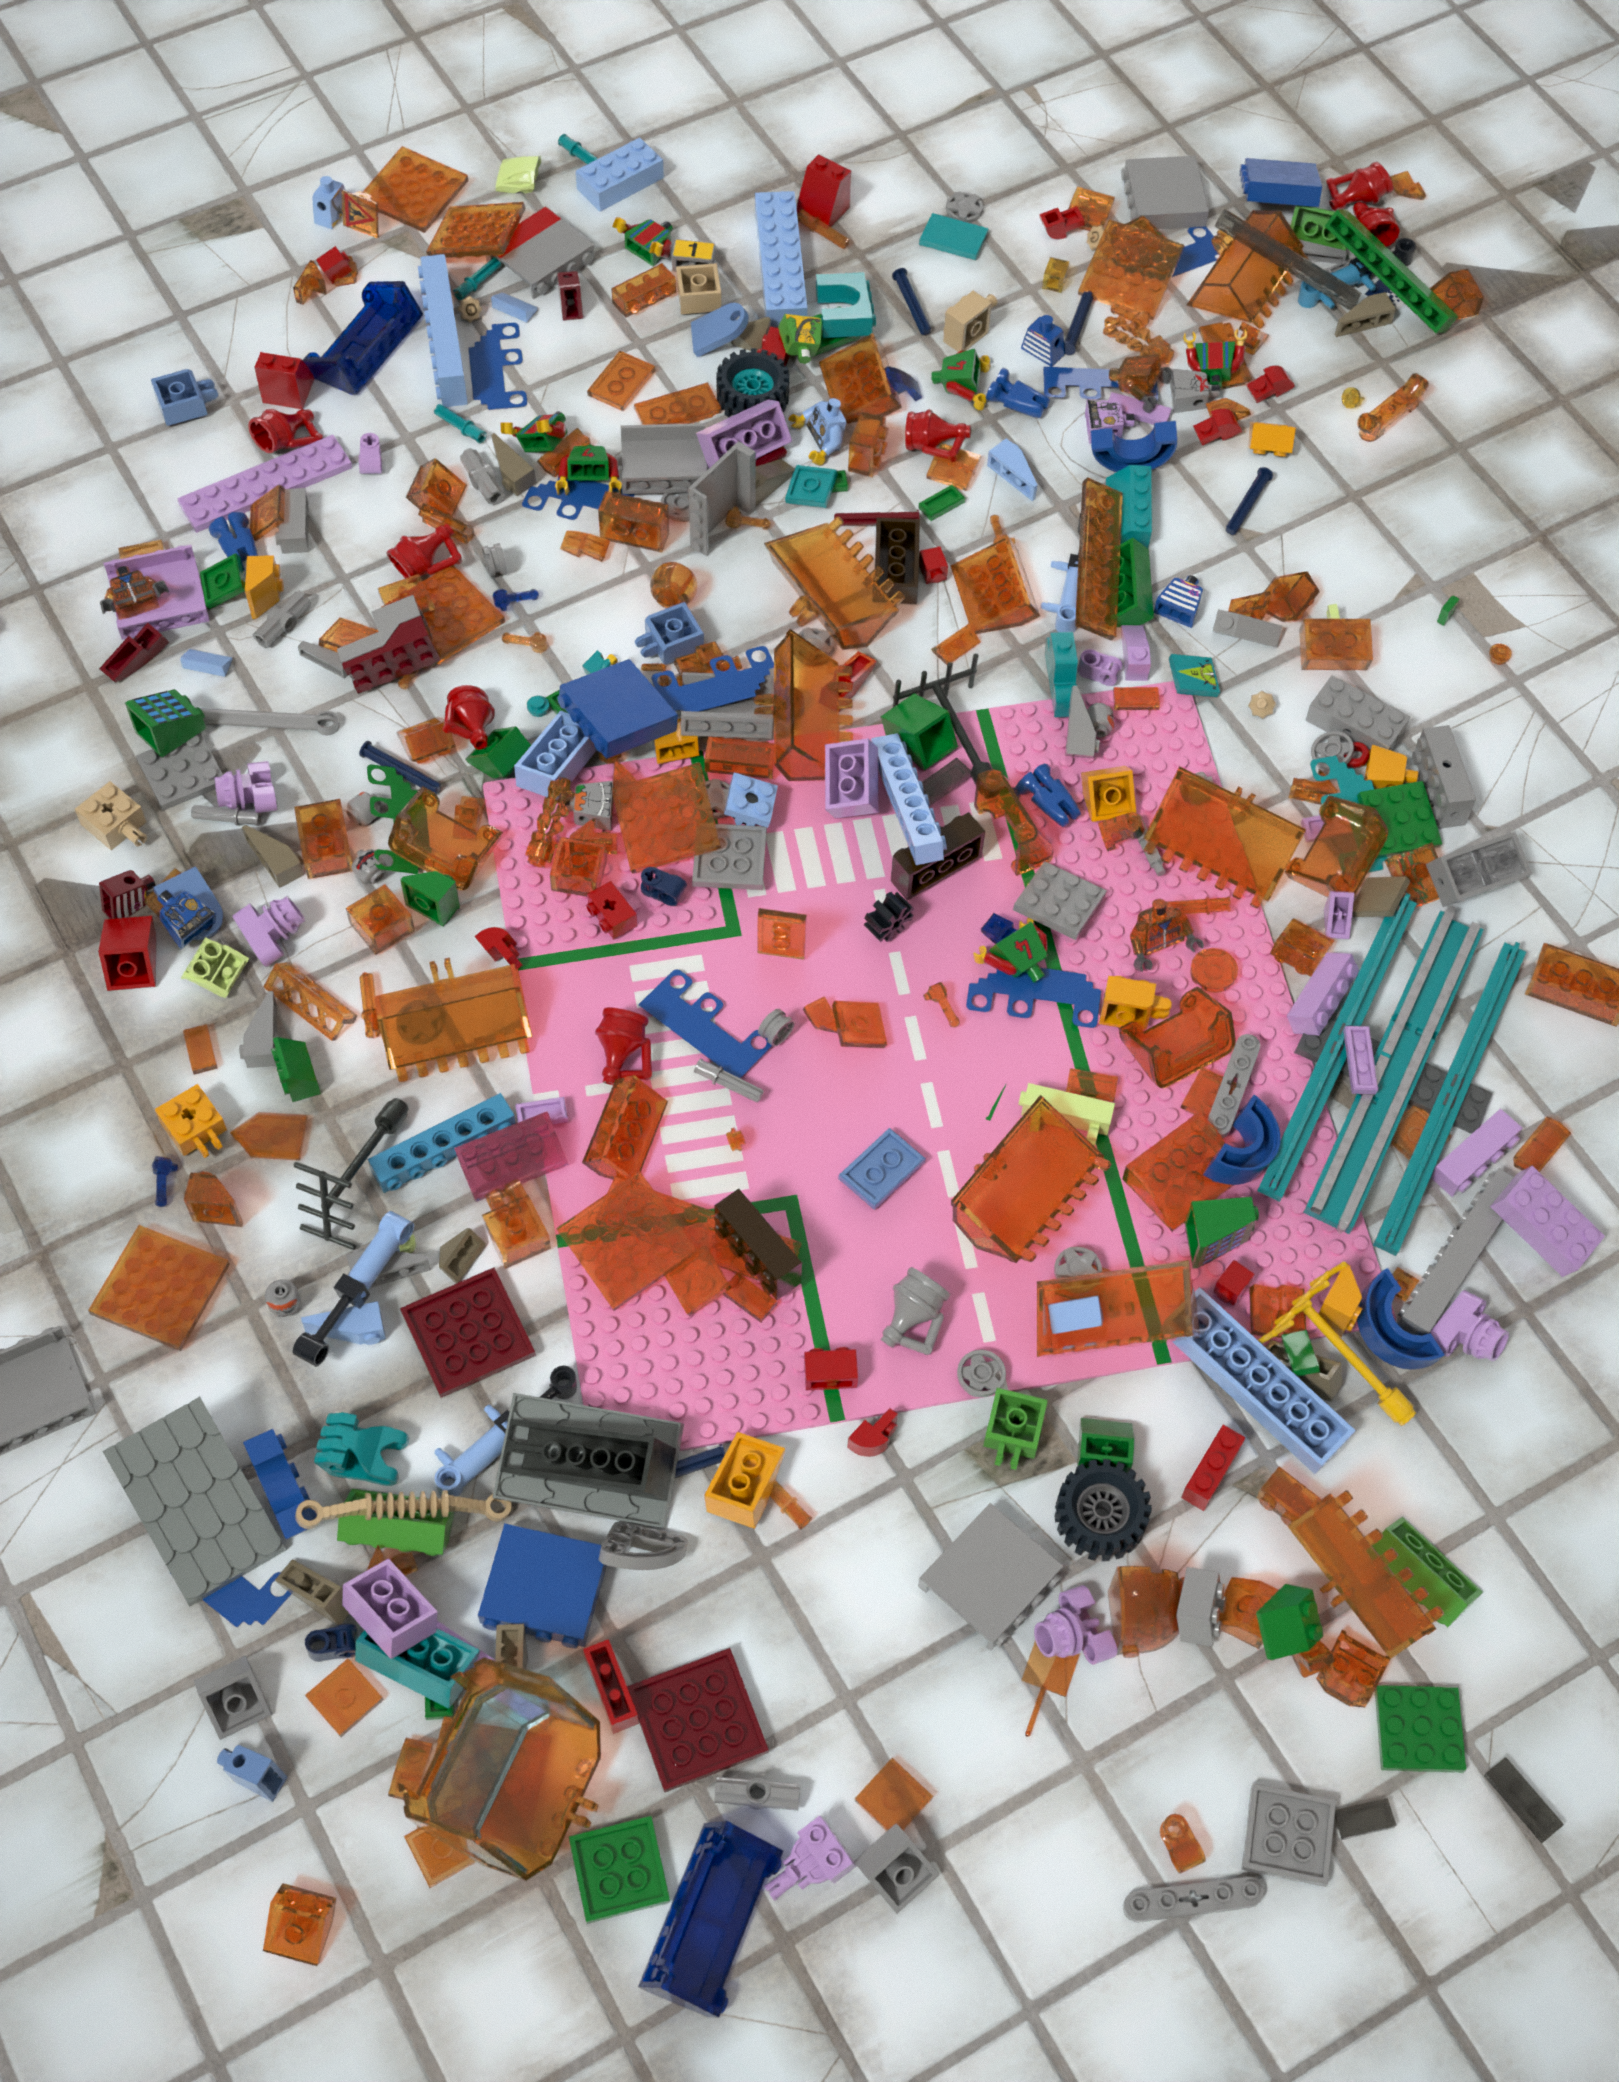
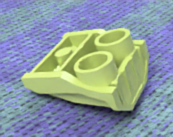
M521 156L504 159L497 176L496 191L517 193L519 191L523 193L532 192L535 189V179L538 176V167L541 165V156Z
M205 937L181 979H187L220 997L226 998L249 958L229 946L219 944Z

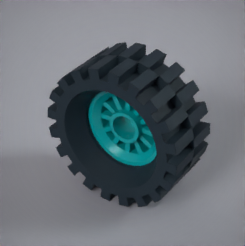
M751 348V352L746 353V350L742 349L739 355L733 352L730 354V360L725 357L722 360V365L719 364L717 368L718 373L716 372L717 403H719L721 411L725 410V415L728 418L766 400L779 401L782 412L786 410V404L788 405L789 370L787 366H784L782 359L777 361L776 354L772 353L769 356L768 351L763 349L761 353H758L757 348Z

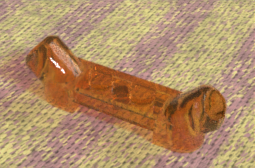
M1413 373L1405 385L1370 413L1361 414L1357 419L1360 438L1368 442L1377 440L1384 434L1385 428L1405 412L1411 413L1416 409L1422 395L1430 386L1429 381L1419 374Z

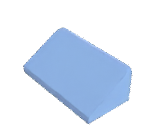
M503 292L491 297L492 308L524 322H528L538 310L537 307Z
M189 649L180 659L184 669L223 677L226 676L233 660L232 657Z
M1098 1295L1048 1304L1052 1334L1103 1325L1104 1316Z

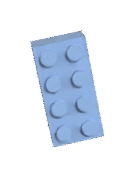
M641 138L576 170L577 190L599 211L664 178L663 159Z
M559 711L515 764L517 787L557 800L597 751L594 743L583 734L580 726L572 721L569 713Z

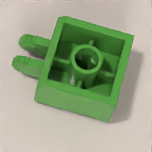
M996 1388L983 1447L998 1450L994 1465L1000 1466L1002 1464L1003 1452L1014 1454L1010 1462V1469L1013 1470L1017 1469L1019 1456L1035 1458L1048 1400Z

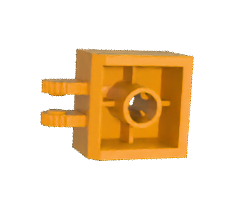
M1108 975L1099 1024L1142 1032L1147 1029L1150 1018L1167 1019L1172 1002L1169 998L1155 995V983H1150L1146 980L1126 979L1123 976Z
M198 1084L154 1109L161 1125L183 1156L198 1149L204 1158L208 1157L209 1151L204 1144L210 1140L217 1150L223 1147L217 1136L227 1131L224 1120Z

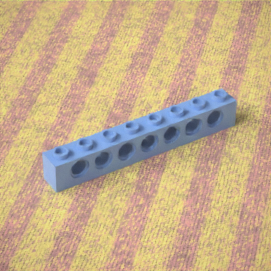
M898 733L871 738V741L878 747L879 774L915 864L920 865L944 860L943 850L947 849L944 835L940 836L939 822H934L933 808H929L928 796L924 794L922 782L918 781L917 770L915 767L912 768L911 755H907L905 741L901 742Z

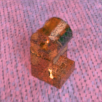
M1135 812L1122 814L1098 823L1108 852L1116 849L1115 843L1129 838L1137 839L1145 831L1140 815Z

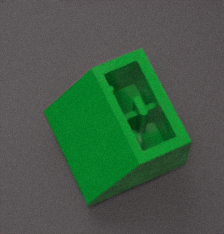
M280 1037L273 1038L275 1048H272L271 1052L284 1094H290L292 1103L320 1095L321 1092L306 1043Z
M1080 1418L1077 1466L1083 1463L1084 1467L1087 1468L1091 1460H1096L1097 1466H1101L1103 1459L1111 1460L1110 1466L1116 1467L1118 1462L1125 1464L1123 1471L1128 1473L1132 1468L1134 1456L1133 1423Z

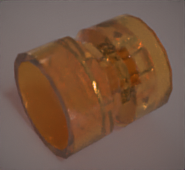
M518 1179L504 1184L503 1190L496 1188L485 1194L487 1203L499 1223L511 1218L513 1212L519 1214L531 1208L527 1193ZM506 1197L510 1206L506 1207L502 1198Z

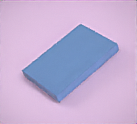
M889 1128L839 1174L838 1179L875 1210L925 1163L926 1158Z

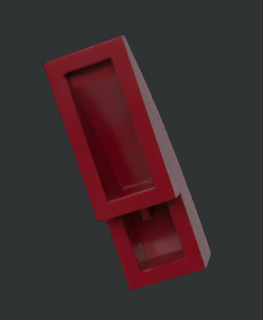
M147 623L133 639L128 636L99 669L116 683L147 664L169 641Z

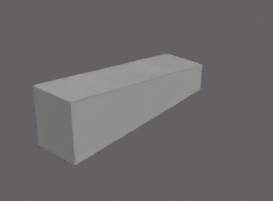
M1296 240L1294 259L1340 264L1346 258V250L1304 240Z
M302 641L297 646L299 655L344 679L346 678L347 674L343 669L338 652L306 641Z

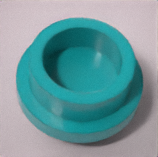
M540 695L533 696L527 701V710L535 717H542L549 710V701Z

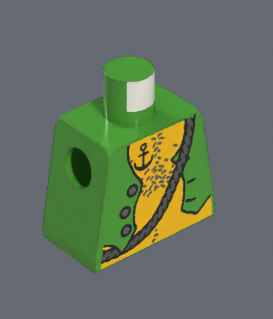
M784 314L778 325V330L786 353L798 356L799 362L802 364L809 363L811 357L815 356L821 344L822 318Z

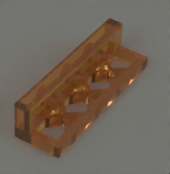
M290 962L275 963L263 986L267 991H273L276 998L331 1041L337 1039L344 1024H353L358 1017L356 1013ZM277 977L282 979L284 990L279 991L273 986ZM296 990L299 992L301 1003L296 1004L293 1002L291 991ZM313 1003L317 1007L318 1017L310 1015L308 1004ZM327 1017H331L337 1022L332 1031L327 1028L325 1020Z

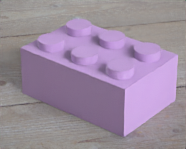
M869 738L825 745V810L835 819L879 813L878 747Z
M389 1558L343 1584L342 1605L390 1659L436 1633L438 1611Z

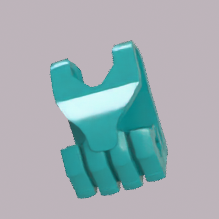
M345 1412L329 1413L326 1418L328 1426H323L320 1436L324 1439L318 1440L317 1450L320 1452L316 1453L314 1463L331 1476L361 1480L383 1486L397 1484L399 1479L398 1471L386 1465L380 1452L386 1449H404L409 1443L408 1434L387 1426L360 1428L358 1427L359 1420L356 1418L357 1415Z

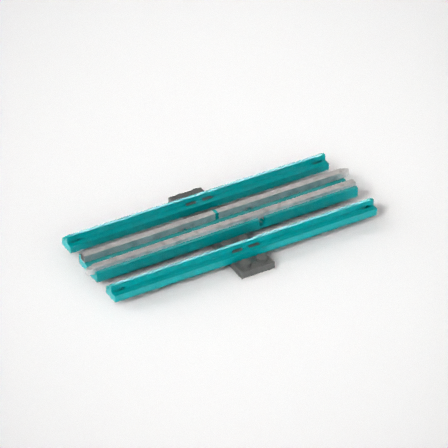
M1406 893L1405 897H1402L1398 905V912L1396 909L1392 917H1384L1336 1022L1329 1019L1319 1036L1303 1033L1294 1052L1316 1062V1065L1280 1140L1278 1153L1270 1162L1257 1190L1279 1202L1285 1193L1339 1073L1349 1077L1343 1030L1345 1026L1362 1025L1417 905L1416 902L1409 900L1410 894ZM1450 905L1445 912L1440 910L1381 1041L1379 1042L1371 1038L1378 1091L1376 1094H1356L1303 1212L1337 1228L1339 1234L1343 1232L1350 1234L1407 1104L1429 1113L1373 1243V1246L1394 1256L1398 1254L1452 1126L1471 1134L1479 1127L1492 1092L1472 1084L1471 1081L1526 955V951L1519 949L1520 943L1515 942L1514 946L1504 942L1448 1072L1426 1063L1484 931L1480 928L1481 925L1472 922L1468 927L1452 920L1455 913L1453 905Z

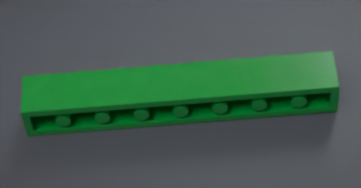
M1348 210L1335 211L1325 224V227L1435 333H1445L1459 316Z

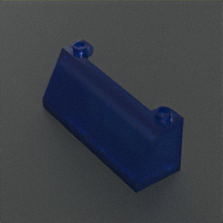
M369 281L361 294L365 306L322 357L316 352H310L303 359V362L316 380L350 395H357L424 315L404 281Z
M729 1821L704 1823L638 1988L706 2017L719 2018L728 2004L727 1991L723 1988L765 1878L778 1873L782 1865L781 1857L784 1850Z

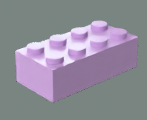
M766 400L696 433L708 468L714 465L738 441L754 450L756 458L792 442L779 401Z
M1533 1166L1517 1173L1490 1206L1562 1277L1579 1270L1605 1237Z

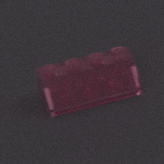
M548 1111L454 1148L476 1202L569 1165Z

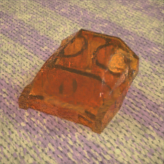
M1341 1630L1316 1680L1324 1692L1351 1707L1365 1708L1391 1658L1387 1655L1379 1654L1348 1636L1346 1631Z

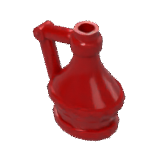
M1373 162L1369 167L1359 168L1354 172L1326 180L1327 189L1332 197L1329 200V204L1333 211L1342 210L1347 204L1352 202L1377 204L1385 194L1391 193L1394 189L1388 172L1379 162ZM1350 182L1343 193H1338L1336 186Z
M1357 202L1353 206V214L1357 220L1382 244L1388 247L1397 240L1400 230L1393 213V208H1369L1368 205L1362 202Z
M266 409L261 416L253 417L248 424L253 441L266 453H275L278 449L306 446L323 438V435L317 431L312 423L314 414L310 409H301L296 414H285L275 409ZM300 427H306L311 435L294 439L296 431Z
M931 409L919 413L911 411L907 414L905 446L909 451L917 449L921 450L924 454L955 462L963 441L966 438H971V425H966L965 423L950 424L941 419ZM956 438L950 451L936 448L942 442Z
M447 523L438 526L435 532L429 535H404L394 548L386 552L394 567L410 583L416 582L418 577L426 573L433 575L455 564L460 565L463 561L454 541L451 539L454 531ZM442 543H445L451 557L434 564L438 548Z
M462 685L452 689L447 695L444 726L442 728L447 734L451 732L465 739H470V743L478 750L484 749L487 746L488 736L484 729L495 717V709L489 702V697L485 691L472 685Z
M612 1007L604 1008L602 1012L603 1019L595 1030V1035L598 1036L606 1056V1066L602 1071V1082L616 1086L620 1079L650 1080L652 1077L651 1041L649 1038H645V1027H647L649 1019L644 1015L629 1010ZM641 1048L642 1070L621 1071L628 1057Z

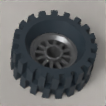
M1103 1459L1101 1466H1097L1096 1460L1089 1461L1087 1468L1082 1463L1076 1467L1075 1473L1070 1472L1066 1476L1065 1483H1062L1058 1494L1054 1515L1055 1523L1059 1522L1057 1531L1060 1536L1066 1535L1064 1543L1068 1547L1074 1543L1076 1545V1554L1081 1556L1083 1551L1089 1553L1088 1559L1095 1561L1097 1555H1102V1562L1110 1561L1113 1554L1117 1560L1124 1556L1126 1550L1128 1553L1132 1552L1136 1544H1139L1142 1540L1152 1512V1505H1148L1151 1499L1149 1491L1143 1492L1146 1485L1143 1479L1136 1482L1134 1479L1137 1473L1133 1469L1126 1473L1123 1471L1125 1464L1118 1462L1116 1467L1110 1466L1111 1460ZM1102 1508L1106 1510L1108 1516L1098 1515L1096 1509Z

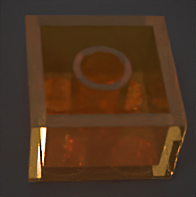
M861 412L849 442V472L873 477L875 469L879 470L882 460L881 454L885 455L888 442H885L889 428L886 427L885 417Z
M560 837L550 872L551 891L587 896L589 892L600 887L607 863L606 844Z
M386 884L346 908L350 925L375 955L415 931L412 915Z

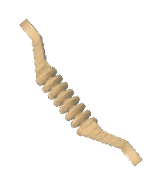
M443 1490L439 1499L435 1491H431L430 1498L427 1499L425 1492L421 1491L419 1499H416L414 1492L411 1491L408 1500H405L403 1492H399L397 1500H394L392 1492H389L386 1501H384L380 1492L377 1493L375 1501L372 1500L370 1493H365L364 1499L322 1507L314 1500H306L297 1507L295 1519L300 1527L313 1529L320 1522L335 1519L336 1517L365 1515V1520H371L372 1513L376 1512L378 1520H381L383 1512L386 1511L388 1518L392 1519L394 1511H397L399 1518L403 1519L405 1511H408L410 1518L413 1519L416 1510H419L421 1518H425L427 1510H430L432 1518H435L438 1509H440L443 1517H448L449 1512L461 1511L484 1514L488 1519L499 1522L507 1518L512 1505L511 1502L492 1498L493 1494L486 1501H479L471 1498L454 1497L448 1495L447 1490ZM495 1501L501 1502L505 1508L504 1512H493L491 1503ZM308 1508L313 1509L317 1517L311 1521L305 1520L302 1517V1511Z

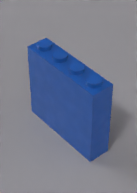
M1245 158L1244 164L1240 165V182H1242L1243 194H1246L1247 201L1319 207L1322 184L1316 163Z
M630 659L560 685L559 705L569 713L572 721L580 726L583 734L590 738L596 750L601 752L606 759L677 730L678 714Z
M504 1523L477 1615L480 1624H483L484 1628L496 1631L497 1625L524 1624L525 1633L535 1636V1639L541 1642L550 1643L551 1640L562 1642L563 1646L576 1649L578 1646L585 1647L607 1565L599 1561L601 1545Z

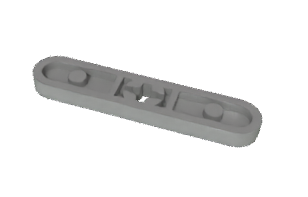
M1242 1035L1236 1041L1206 1123V1132L1214 1139L1225 1138L1232 1127L1260 1050V1042L1253 1035ZM1234 1077L1238 1078L1236 1088L1232 1095H1230V1085Z
M1241 1877L1131 1892L1126 1896L1123 1902V1912L1133 1922H1147L1248 1909L1257 1906L1261 1902L1264 1889L1257 1879ZM1190 1892H1194L1195 1897L1207 1896L1208 1898L1198 1901L1196 1907H1193L1191 1902H1179V1899L1184 1900L1188 1898Z

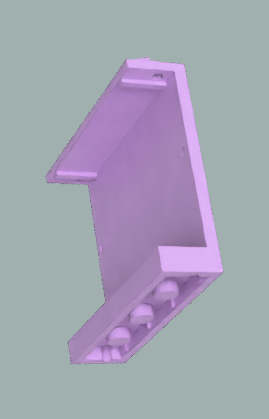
M191 545L158 550L143 555H134L124 559H114L104 563L116 609L117 627L122 640H125L128 636L134 638L147 623L158 632L210 621ZM126 566L128 572H132V580L129 581L131 584L141 580L146 581L145 585L136 587V589L132 587L134 595L150 590L153 593L136 598L137 602L130 600L115 605L117 601L132 597L129 589L123 591V593L121 591L117 595L113 592L114 589L121 587L120 582H122V580L117 578L121 576L117 569ZM158 581H165L169 593H161V597L157 598L152 586Z

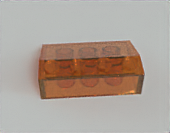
M873 333L819 361L829 398H835L841 402L840 411L846 419V424L882 418L902 408L884 347Z
M1009 537L950 565L973 635L1022 626L1040 617L1019 551Z
M1200 1112L1196 1113L1127 1164L1122 1180L1171 1232L1185 1223L1192 1201L1215 1200L1234 1186L1214 1182L1203 1175L1212 1158L1226 1143L1217 1129Z

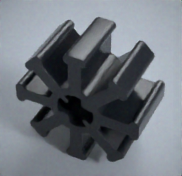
M889 892L886 894L883 903L877 900L873 904L876 910L865 915L864 919L867 922L864 923V926L880 942L883 939L888 942L892 940L895 931L900 934L905 929L902 925L903 923L912 920L914 915L911 912L914 908L898 892L895 895Z

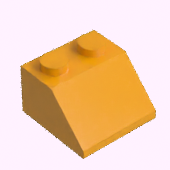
M1250 421L1248 448L1253 449V453L1265 454L1267 450L1274 451L1275 456L1286 457L1287 453H1292L1296 427Z
M274 555L247 556L245 593L252 619H257L280 601V592H284L283 578H280V565L276 564Z
M1127 766L1081 772L1083 796L1092 822L1137 814L1132 769Z
M1349 1264L1340 1271L1318 1313L1341 1338L1345 1330L1351 1332L1363 1309L1358 1306L1362 1295Z

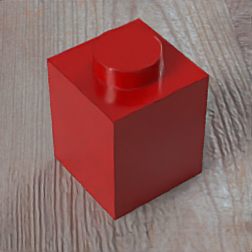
M336 246L316 259L332 284L353 271L348 264L351 260L344 251L340 253Z
M941 547L920 550L919 567L926 584L947 580L948 564Z
M1233 1260L1217 1280L1213 1292L1216 1293L1221 1301L1229 1302L1235 1306L1251 1285L1255 1274Z

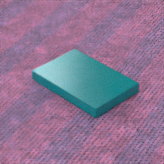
M932 213L919 239V245L976 260L988 235L989 228Z

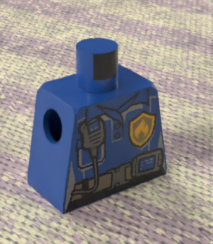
M165 890L157 898L164 906L160 910V920L181 950L216 922V913L187 891L182 892L175 898L168 890Z

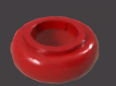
M1353 742L1354 751L1361 752L1362 756L1356 759L1351 758L1347 766L1360 768L1368 762L1370 750L1361 742Z

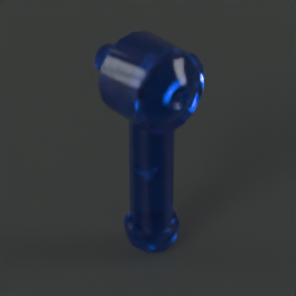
M500 589L496 590L492 597L495 607L500 608L501 611H506L510 602L529 599L536 600L539 593L536 589L508 593V591Z
M156 1156L152 1163V1171L156 1175L155 1205L158 1207H164L167 1204V1176L170 1172L178 1170V1165L172 1163L169 1157Z

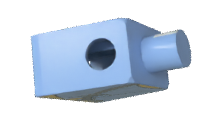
M323 176L320 179L321 184L312 196L314 224L333 229L345 212L346 190L341 182L332 180L329 176Z

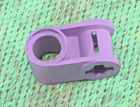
M366 433L360 438V474L382 473L379 437L374 433Z
M1087 649L1081 654L1077 671L1083 678L1100 682L1106 686H1113L1117 681L1116 675L1121 670L1123 664L1120 659L1114 656Z

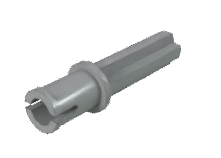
M194 805L191 808V817L193 819L231 822L237 826L239 824L259 826L261 823V813L241 810L240 807L232 810L229 808Z
M699 1059L694 1068V1073L711 1080L712 1084L718 1083L756 1103L763 1097L764 1091L724 1071L721 1066L718 1068L703 1059Z

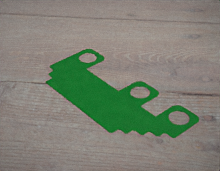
M370 764L367 766L368 781L372 784L390 786L391 799L374 796L370 798V810L374 816L393 819L396 851L377 849L374 852V857L378 861L381 854H388L392 857L393 864L391 866H384L381 863L380 865L375 863V866L380 870L418 874V868H423L424 862H431L425 798L419 797L418 791L412 790L410 783L404 782L403 776L397 775L394 767ZM374 769H380L385 773L386 778L383 781H377L372 777L371 772ZM382 801L386 803L388 812H377L374 808L375 802Z

